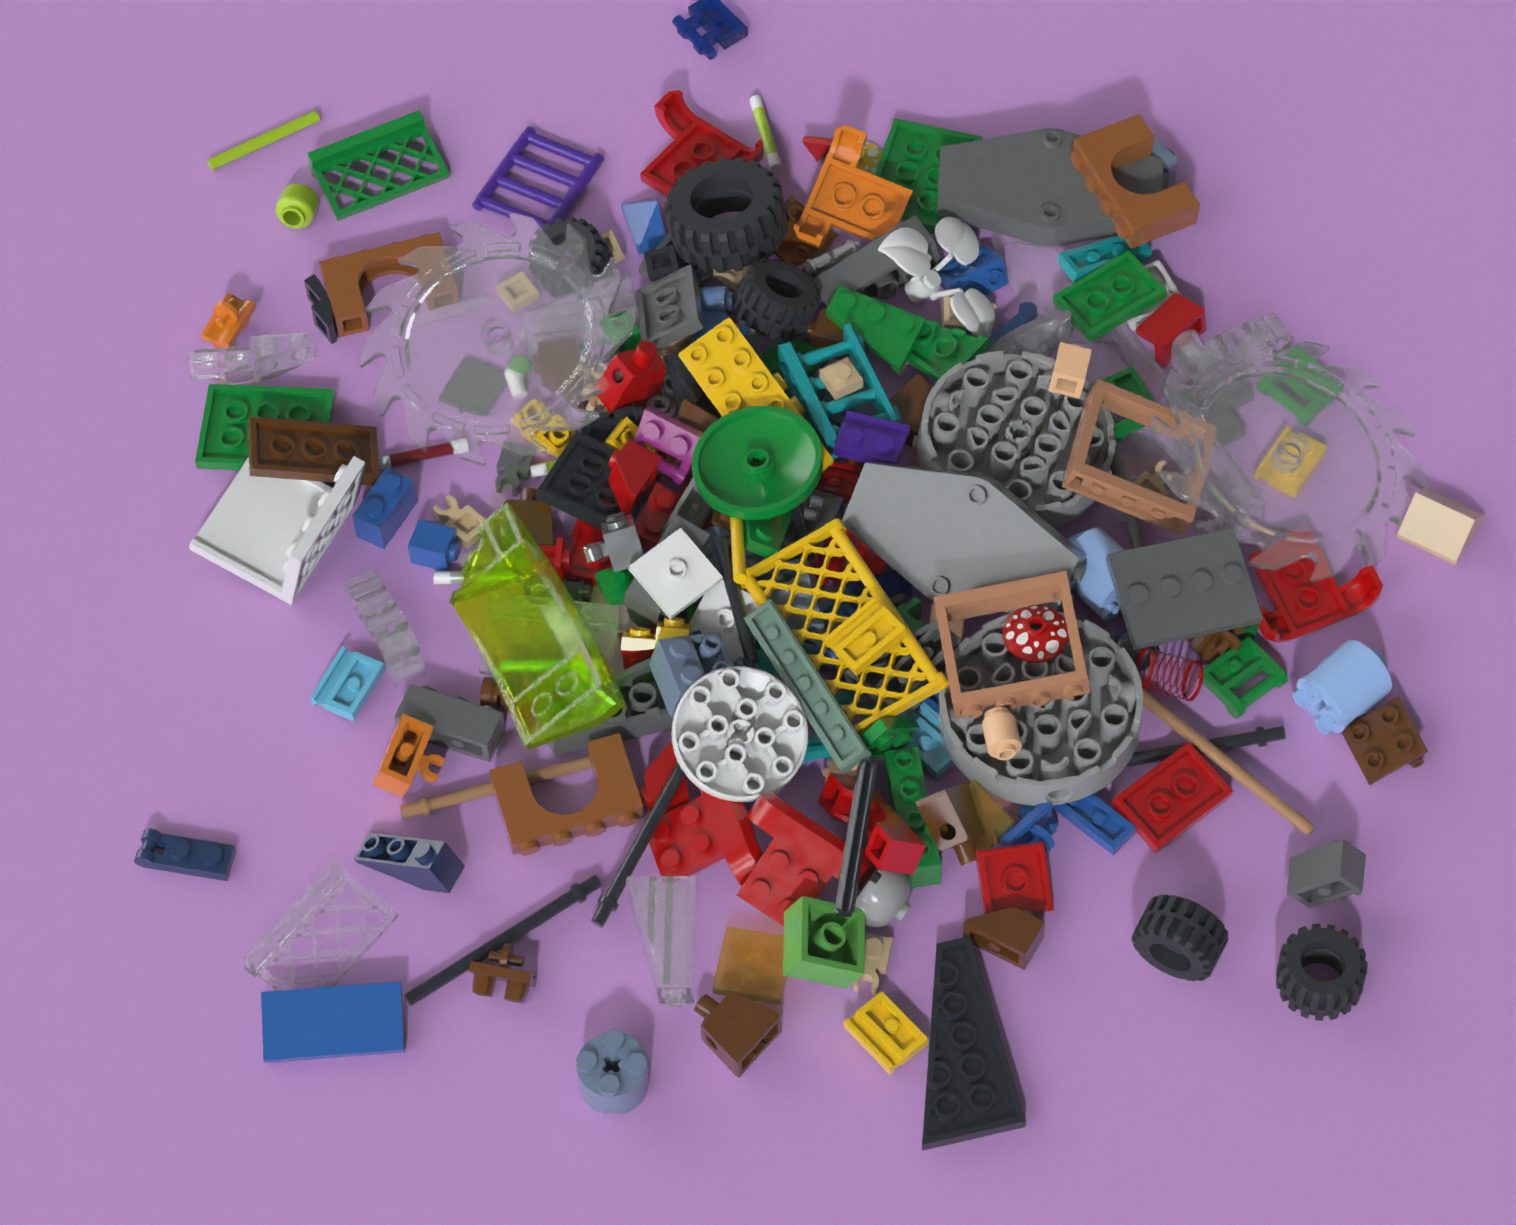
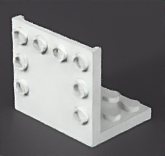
M353 456L348 466L342 464L334 478L336 484L331 488L320 481L249 476L248 457L196 537L190 542L189 549L292 605L355 507L365 462Z

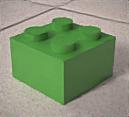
M805 896L799 898L784 911L783 975L845 989L864 975L865 913L861 909L855 908L851 917L838 916L834 912L835 903Z

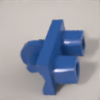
M1039 803L1037 806L1023 804L1017 813L1020 821L1018 824L1013 826L1008 822H1004L996 829L995 833L998 842L1003 847L1044 842L1045 852H1049L1055 846L1051 836L1057 831L1056 828L1059 826L1052 814V803Z

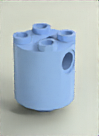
M1092 528L1072 536L1068 541L1086 555L1083 564L1087 566L1080 584L1075 583L1072 591L1107 622L1121 614L1122 611L1105 559L1107 554L1125 550L1101 528Z
M1350 639L1324 658L1311 673L1300 678L1296 684L1297 690L1292 696L1299 707L1307 709L1309 714L1315 718L1314 723L1321 733L1328 735L1330 732H1343L1353 719L1367 712L1390 693L1392 680L1387 670L1386 660L1376 649L1369 648L1359 641Z

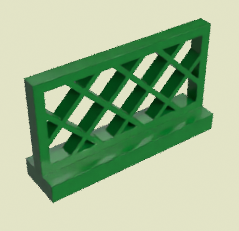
M420 110L307 153L309 169L313 177H316L337 221L450 178L449 172L425 126V120ZM422 137L426 143L423 152L407 148L411 140ZM388 149L399 152L395 163L380 159L381 153ZM404 154L419 159L415 170L400 165ZM363 160L371 164L367 173L364 174L351 169L354 162ZM424 161L437 165L439 172L431 175L419 171ZM376 165L391 170L386 181L371 176ZM336 171L343 175L339 184L336 185L327 182L323 174ZM396 172L411 176L409 183L403 186L391 182ZM348 176L363 180L358 192L343 187ZM368 182L383 187L381 194L374 197L363 193ZM340 193L355 198L351 206L341 210L336 201Z

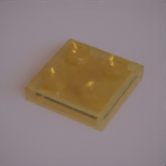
M727 926L713 982V994L727 996L730 992L736 991L753 1001L781 1005L788 976L783 975L784 936Z

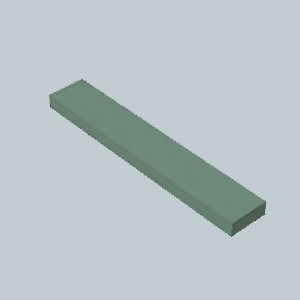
M769 599L743 619L783 682L800 702L806 718L840 771L845 774L858 765L861 760L872 755L776 604Z

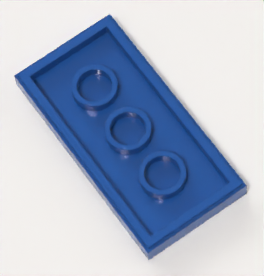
M401 981L261 992L263 1061L265 1063L405 1052Z

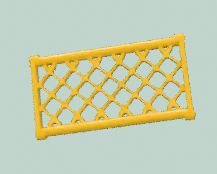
M836 518L763 561L747 568V580L739 585L742 589H747L758 607L769 600L768 598L775 589L791 592L787 604L776 606L786 621L788 616L793 613L807 616L803 629H794L792 631L802 646L808 638L823 641L819 654L808 655L818 671L824 663L840 666L837 677L834 680H825L834 696L841 688L856 691L853 703L851 705H841L851 722L856 714L870 716L854 726L861 736L880 718H893L933 694L944 690L949 686V682L943 672L937 671L846 535V527L839 518ZM830 536L833 537L827 548L814 546ZM803 552L800 563H785ZM814 552L826 555L821 568L805 566L809 553ZM832 557H846L849 564L844 572L827 570ZM775 568L770 580H756L757 577ZM781 569L797 571L793 584L788 585L776 582ZM803 573L820 575L815 588L810 589L798 586ZM824 578L842 579L839 591L836 593L822 591L821 587ZM861 580L866 587L859 597L843 594L848 581ZM797 593L813 595L808 609L792 607ZM820 597L836 600L831 613L814 611L817 600ZM875 597L882 606H885L906 627L908 634L886 651V653L892 654L887 667L882 668L870 665L862 671L860 681L857 684L841 682L843 671L848 667L840 659L824 656L827 648L824 638L831 633L834 623L844 622L849 618L837 615L841 602L859 604L857 610H859ZM813 618L829 620L827 631L824 634L808 632ZM897 656H912L915 663L909 672L892 669ZM876 672L884 674L885 678L882 687L876 689L863 686L867 673ZM897 676L908 679L903 693L886 690L890 677ZM928 680V684L909 694L914 681ZM862 693L879 696L875 709L869 710L857 707ZM884 698L900 699L880 711Z

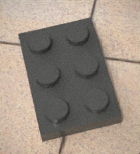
M691 264L636 290L641 341L647 340L652 342L657 350L664 349L671 343L684 337L692 336L704 328L697 272Z

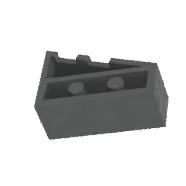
M934 620L913 632V635L937 671L944 674L946 665L938 621ZM950 631L953 650L955 651L961 643V638ZM885 652L871 666L887 667L892 654ZM899 655L895 658L892 669L909 672L915 661L911 655ZM850 669L845 671L846 683L857 684L860 681L862 672L856 676ZM869 672L866 675L863 686L879 689L883 685L885 675ZM892 676L888 681L886 690L903 693L908 679ZM928 680L914 681L909 694L928 684ZM849 690V691L852 692L854 695L856 694V691H854V690ZM862 693L859 698L875 709L879 696ZM884 698L880 711L900 699ZM922 701L895 717H909Z

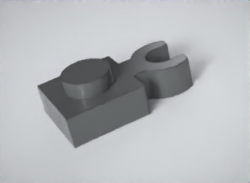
M504 441L496 465L497 474H500L495 481L497 493H501L502 487L506 484L512 485L513 496H517L520 493L519 478L528 479L530 466L533 465L536 456L535 446Z

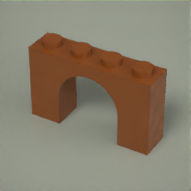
M1140 114L1074 138L1073 149L1070 154L1073 167L1076 170H1080L1085 178L1088 190L1091 193H1095L1100 201L1103 213L1106 216H1110L1115 224L1118 236L1121 239H1125L1131 249L1196 224L1200 209V203L1186 182L1153 194H1136L1121 187L1114 179L1112 174L1118 168L1150 156L1152 153L1155 136Z
M440 232L319 261L324 287L330 299L339 337L369 330L367 314L362 299L363 292L373 280L388 274H401L414 279L422 288L430 315L460 308L457 286Z
M620 733L587 742V754L598 789L590 804L576 813L556 814L540 806L531 792L522 761L489 770L490 782L513 855L519 853L523 856L531 855L541 849L540 847L546 845L562 846L573 841L574 837L584 834L588 837L597 836L605 832L608 827L615 825L628 827L637 823L640 818H643V804Z

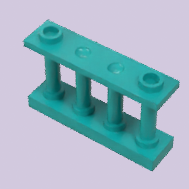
M850 323L843 326V342L806 354L795 353L790 342L778 345V365L793 396L798 399L806 412L803 413L805 420L814 428L819 440L833 459L838 458V456L834 455L833 447L841 426L831 425L829 415L873 402L878 412L873 417L901 423L898 408L891 406L864 353L865 347L861 335L854 333ZM848 354L855 369L862 377L866 390L827 403L823 400L819 401L817 391L826 387L819 377L814 379L812 376L807 377L805 367Z

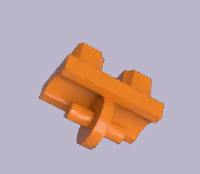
M227 293L224 299L218 301L213 307L214 314L201 333L202 340L213 343L215 349L230 353L235 345V340L250 322L249 319L256 309L255 302L241 300L233 294Z

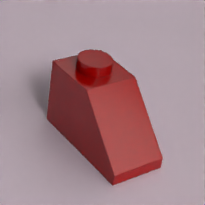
M631 440L627 441L622 450L616 449L608 463V466L612 467L608 482L625 516L633 512L656 479L663 458Z
M672 740L644 771L645 785L638 786L643 806L648 805L649 813L678 762L673 750ZM684 777L665 814L689 802L686 777Z

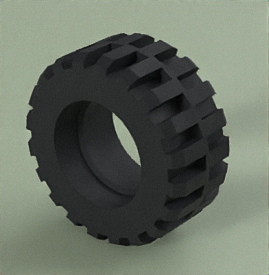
M718 158L716 162L710 163V160L703 162L700 167H692L687 170L686 176H680L673 184L674 187H671L666 197L667 201L665 202V214L672 245H674L675 252L679 257L693 267L698 265L699 269L710 272L711 269L717 273H726V270L742 271L743 267L752 266L753 263L760 262L762 258H769L774 253V248L778 249L784 240L783 237L787 233L788 219L781 184L766 167L762 168L759 163L752 160L748 163L743 158H735V160ZM725 212H741L737 215L728 218H712L716 215Z

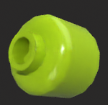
M295 183L286 186L276 203L275 212L277 218L281 223L293 229H303L309 226L314 220L319 207L318 195L312 188L304 184Z

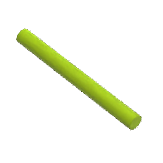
M316 110L207 159L208 166L213 171L319 122L320 117Z

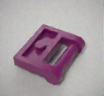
M649 406L643 412L634 443L646 448L648 443L681 460V466L678 467L662 458L658 471L674 478V483L684 487L691 477L693 452L703 432Z

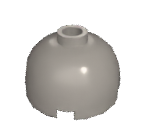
M879 869L875 872L857 897L855 908H859L865 913V926L878 928L886 926L893 919H896L898 922L901 921L912 906L906 902L911 892L909 878L903 873Z

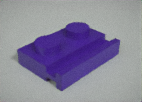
M847 411L833 447L834 455L864 463L876 461L899 464L906 438L909 435L910 425Z

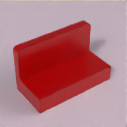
M1174 293L1136 328V334L1154 345L1156 362L1166 368L1206 331L1205 309L1184 296Z

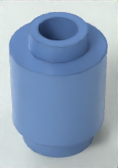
M728 286L699 287L702 311L728 313V317H730L731 311H735L734 299L736 295L735 292H730Z

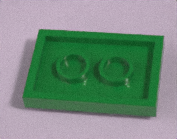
M1128 250L1054 294L1053 304L1092 343L1167 297V289Z

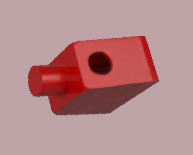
M647 340L640 341L636 349L615 355L595 386L593 392L610 413H614V409L629 407L631 404H635V406L646 404L648 399L659 395L667 368L665 363L656 354L657 348L652 342Z

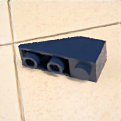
M369 832L354 858L359 864L423 890L443 893L451 892L465 867L445 841Z

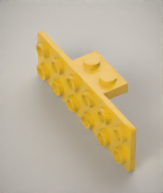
M731 318L725 319L678 354L722 417L733 411L752 406L780 407L792 411L801 417V414L806 412L795 396L791 399L788 398L784 392L788 388L778 372L774 375L769 372ZM821 443L824 471L834 463V459Z

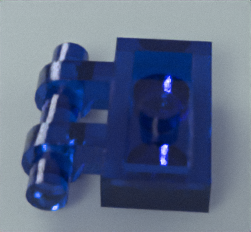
M698 0L688 6V12L691 17L685 20L681 15H677L672 20V24L677 28V33L683 39H688L693 44V49L699 55H705L709 60L717 56V50L712 47L716 43L725 50L748 36V27L720 0ZM702 27L707 33L701 36L696 30Z

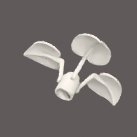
M945 217L937 223L935 227L936 239L939 245L949 253L932 270H930L932 257L927 254V240L915 229L908 227L900 228L884 239L878 251L889 256L901 269L914 276L905 284L906 295L912 302L919 304L929 297L934 301L939 297L954 295L951 297L950 303L959 321L976 338L979 335L986 338L991 335L995 313L992 304L985 295L972 288L968 289L965 293L961 288L938 292L941 284L938 272L953 256L959 263L965 266L974 262L978 257L979 242L969 225L955 217Z

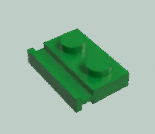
M913 717L880 718L861 735L864 743L872 753L866 759L884 758L885 751H888V749H901L912 741L911 735L920 726Z

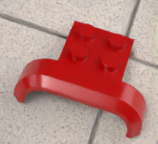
M668 91L654 105V109L659 123L674 141L640 173V177L643 183L667 197L671 187H674L673 184L680 176H686L687 170L692 167L698 168L703 162L709 160L710 163L716 162L718 158H727L728 160L743 158L748 163L751 160L759 163L764 157L763 140L759 139L755 143V148L744 145L695 115L686 105L682 91Z
M1309 532L1251 553L1248 559L1275 610L1268 612L1265 606L1260 607L1263 619L1261 623L1257 624L1264 639L1273 642H1287L1355 616L1372 606L1378 600L1383 588V583L1373 565L1360 569L1359 573L1352 580L1338 587Z
M700 789L701 796L664 814L649 845L662 881L668 887L724 858L742 887L763 855L751 821L747 817L748 813L743 802L723 800Z
M774 791L760 794L748 812L747 817L774 838L736 896L784 926V911L799 898L805 896L817 899L832 876L839 880L845 841L787 804ZM865 854L863 855L858 891H862L876 870L874 863Z

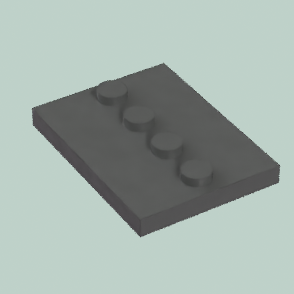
M1234 528L1107 554L1105 559L1133 650L1259 624L1263 619Z

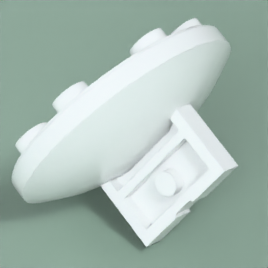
M736 666L712 671L691 685L676 708L671 736L673 750L681 769L697 787L723 800L749 802L757 800L761 793L777 792L796 774L807 750L808 727L800 702L782 681L759 669Z

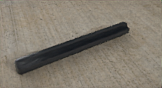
M867 759L861 760L858 765L834 909L836 915L851 917L855 910L878 769L875 761Z

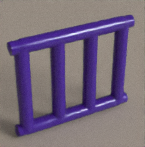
M527 126L472 203V207L478 211H481L482 208L488 209L540 230L542 233L545 230L543 226L547 223L553 225L555 224V219L562 218L564 220L601 167L605 158L599 153L592 156L536 134V130L533 127ZM531 144L586 167L579 177H576L521 154ZM515 165L571 188L562 199L507 177V174ZM498 187H502L556 210L549 220H546L491 197Z

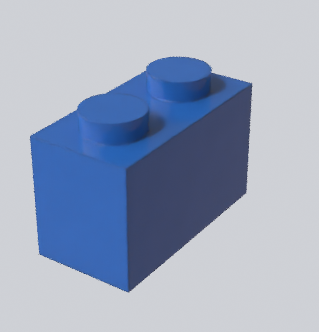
M386 468L352 515L356 536L385 549L418 503L414 480Z

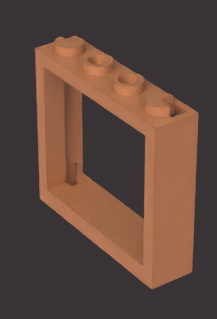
M1097 379L1086 396L1061 487L1182 535L1195 517L1217 427L1175 411L1171 407H1165L1148 400L1141 395L1121 389L1112 383ZM1100 407L1197 446L1183 503L1085 464Z
M1067 571L933 597L956 719L973 716V719L995 707H1006L1013 711L1016 707L1026 705L1042 706L1049 701L1062 698L1074 700V696L1090 693ZM1062 600L1076 671L961 693L949 628L950 621Z

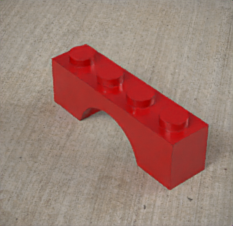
M830 772L818 799V803L833 819L849 824L856 776ZM874 790L867 836L870 839L864 854L879 870L913 875L919 861L922 859L926 844Z

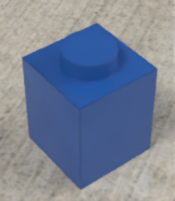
M419 519L408 544L411 563L448 571L452 561L458 560L461 551V543L458 542L456 528Z

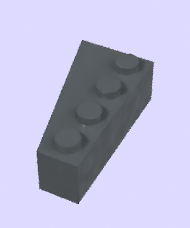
M914 215L908 220L899 222L895 228L882 236L874 238L859 251L847 255L840 263L829 270L820 272L813 279V283L819 287V293L821 294L820 302L823 307L827 308L839 286L867 295L873 299L884 298L886 300L895 296L897 288L904 286L914 277L901 269L889 256L878 251L884 239L900 228L908 227L915 229L927 240V254L932 257L930 270L939 264L942 259L936 244L917 216Z
M651 658L538 710L540 731L553 754L558 756L587 749V742L620 733L621 739L624 741L672 730L673 717H670L649 666Z

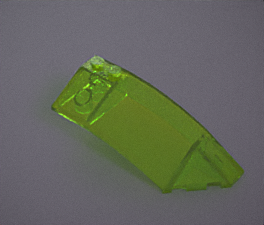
M505 503L482 522L477 533L481 537L476 551L469 552L461 572L464 580L461 587L457 591H453L449 603L455 608L485 659L507 703L524 747L529 750L597 727L615 715L626 703L593 633L565 585L511 505Z

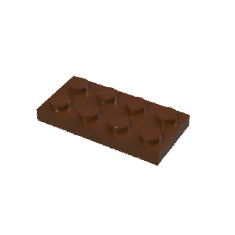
M249 417V476L336 483L334 478L341 465L348 466L353 456L365 462L360 485L374 486L380 477L377 427Z

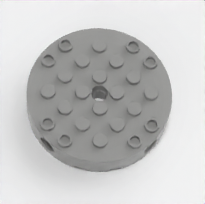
M1003 351L988 352L977 355L975 360L964 364L958 363L939 378L927 397L917 438L920 465L923 468L989 476L998 480L1053 528L1067 524L1083 514L1095 502L1093 499L1061 487L1085 399L1093 385L1085 378L1080 399L1050 392L1048 389L1055 360L1022 351L1021 355L1003 354ZM1101 407L1085 464L1109 473L1116 446L1113 430L1114 421L1111 412Z
M1059 612L1065 618V614L1063 612ZM1008 615L996 618L982 625V630L970 638L966 637L954 651L961 693L1074 672L1076 670L1070 639L1064 651L1055 659L1042 663H1027L1015 658L1007 650L1002 640L1003 624ZM1076 620L1090 693L1074 696V700L1062 698L1049 701L1042 706L1026 705L1016 707L1013 711H1010L1015 716L1022 745L1020 751L1011 759L999 760L988 754L982 729L984 714L973 719V716L956 719L949 686L939 692V725L944 746L957 768L972 783L993 796L1006 801L1031 806L1047 802L1052 803V805H1060L1074 802L1096 793L1112 782L1123 771L1132 758L1140 737L1143 713L1142 682L1128 652L1124 647L1120 648L1110 638V634L1101 627L1088 620L1084 622ZM1032 626V627H1030V628H1032V629H1034V630H1038V629H1040L1041 627H1039V626ZM945 669L944 675L948 680L947 671Z

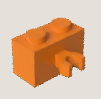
M402 714L393 730L372 785L403 798L413 781L416 771L420 772L425 781L435 783L439 775L431 772L429 765L433 764L437 767H442L445 759L437 754L429 756L423 754L434 726Z

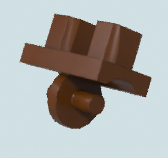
M1245 627L1186 640L1204 664L1209 665L1219 658L1228 647L1235 651L1242 647V643L1237 637Z
M507 943L503 946L502 952L490 951L488 960L498 962L499 966L471 961L469 972L474 975L472 993L492 997L496 980L505 981L507 986L504 999L521 1004L525 1002L529 987H535L537 976H533L532 972L511 969V965L523 967L524 957L513 955L514 946Z

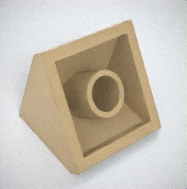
M1426 487L1415 493L1397 533V538L1456 565L1484 520L1485 514Z

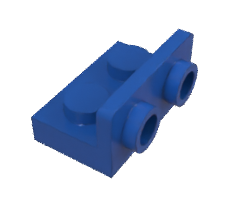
M985 245L979 247L978 257L971 264L965 266L954 259L938 272L941 278L940 286L946 290L961 288L965 293L968 289L972 288L978 290L983 295H987L1008 284L1003 258Z

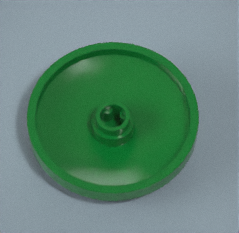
M774 406L742 408L721 417L702 434L695 446L692 457L694 481L704 501L724 515L743 520L768 519L794 509L814 491L823 471L822 447L814 428L800 415Z

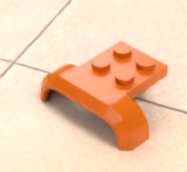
M848 125L835 129L833 141L803 213L798 223L793 227L798 240L821 248L831 227H834L870 242L874 238L889 232L901 222L913 191L857 168L866 144V132Z

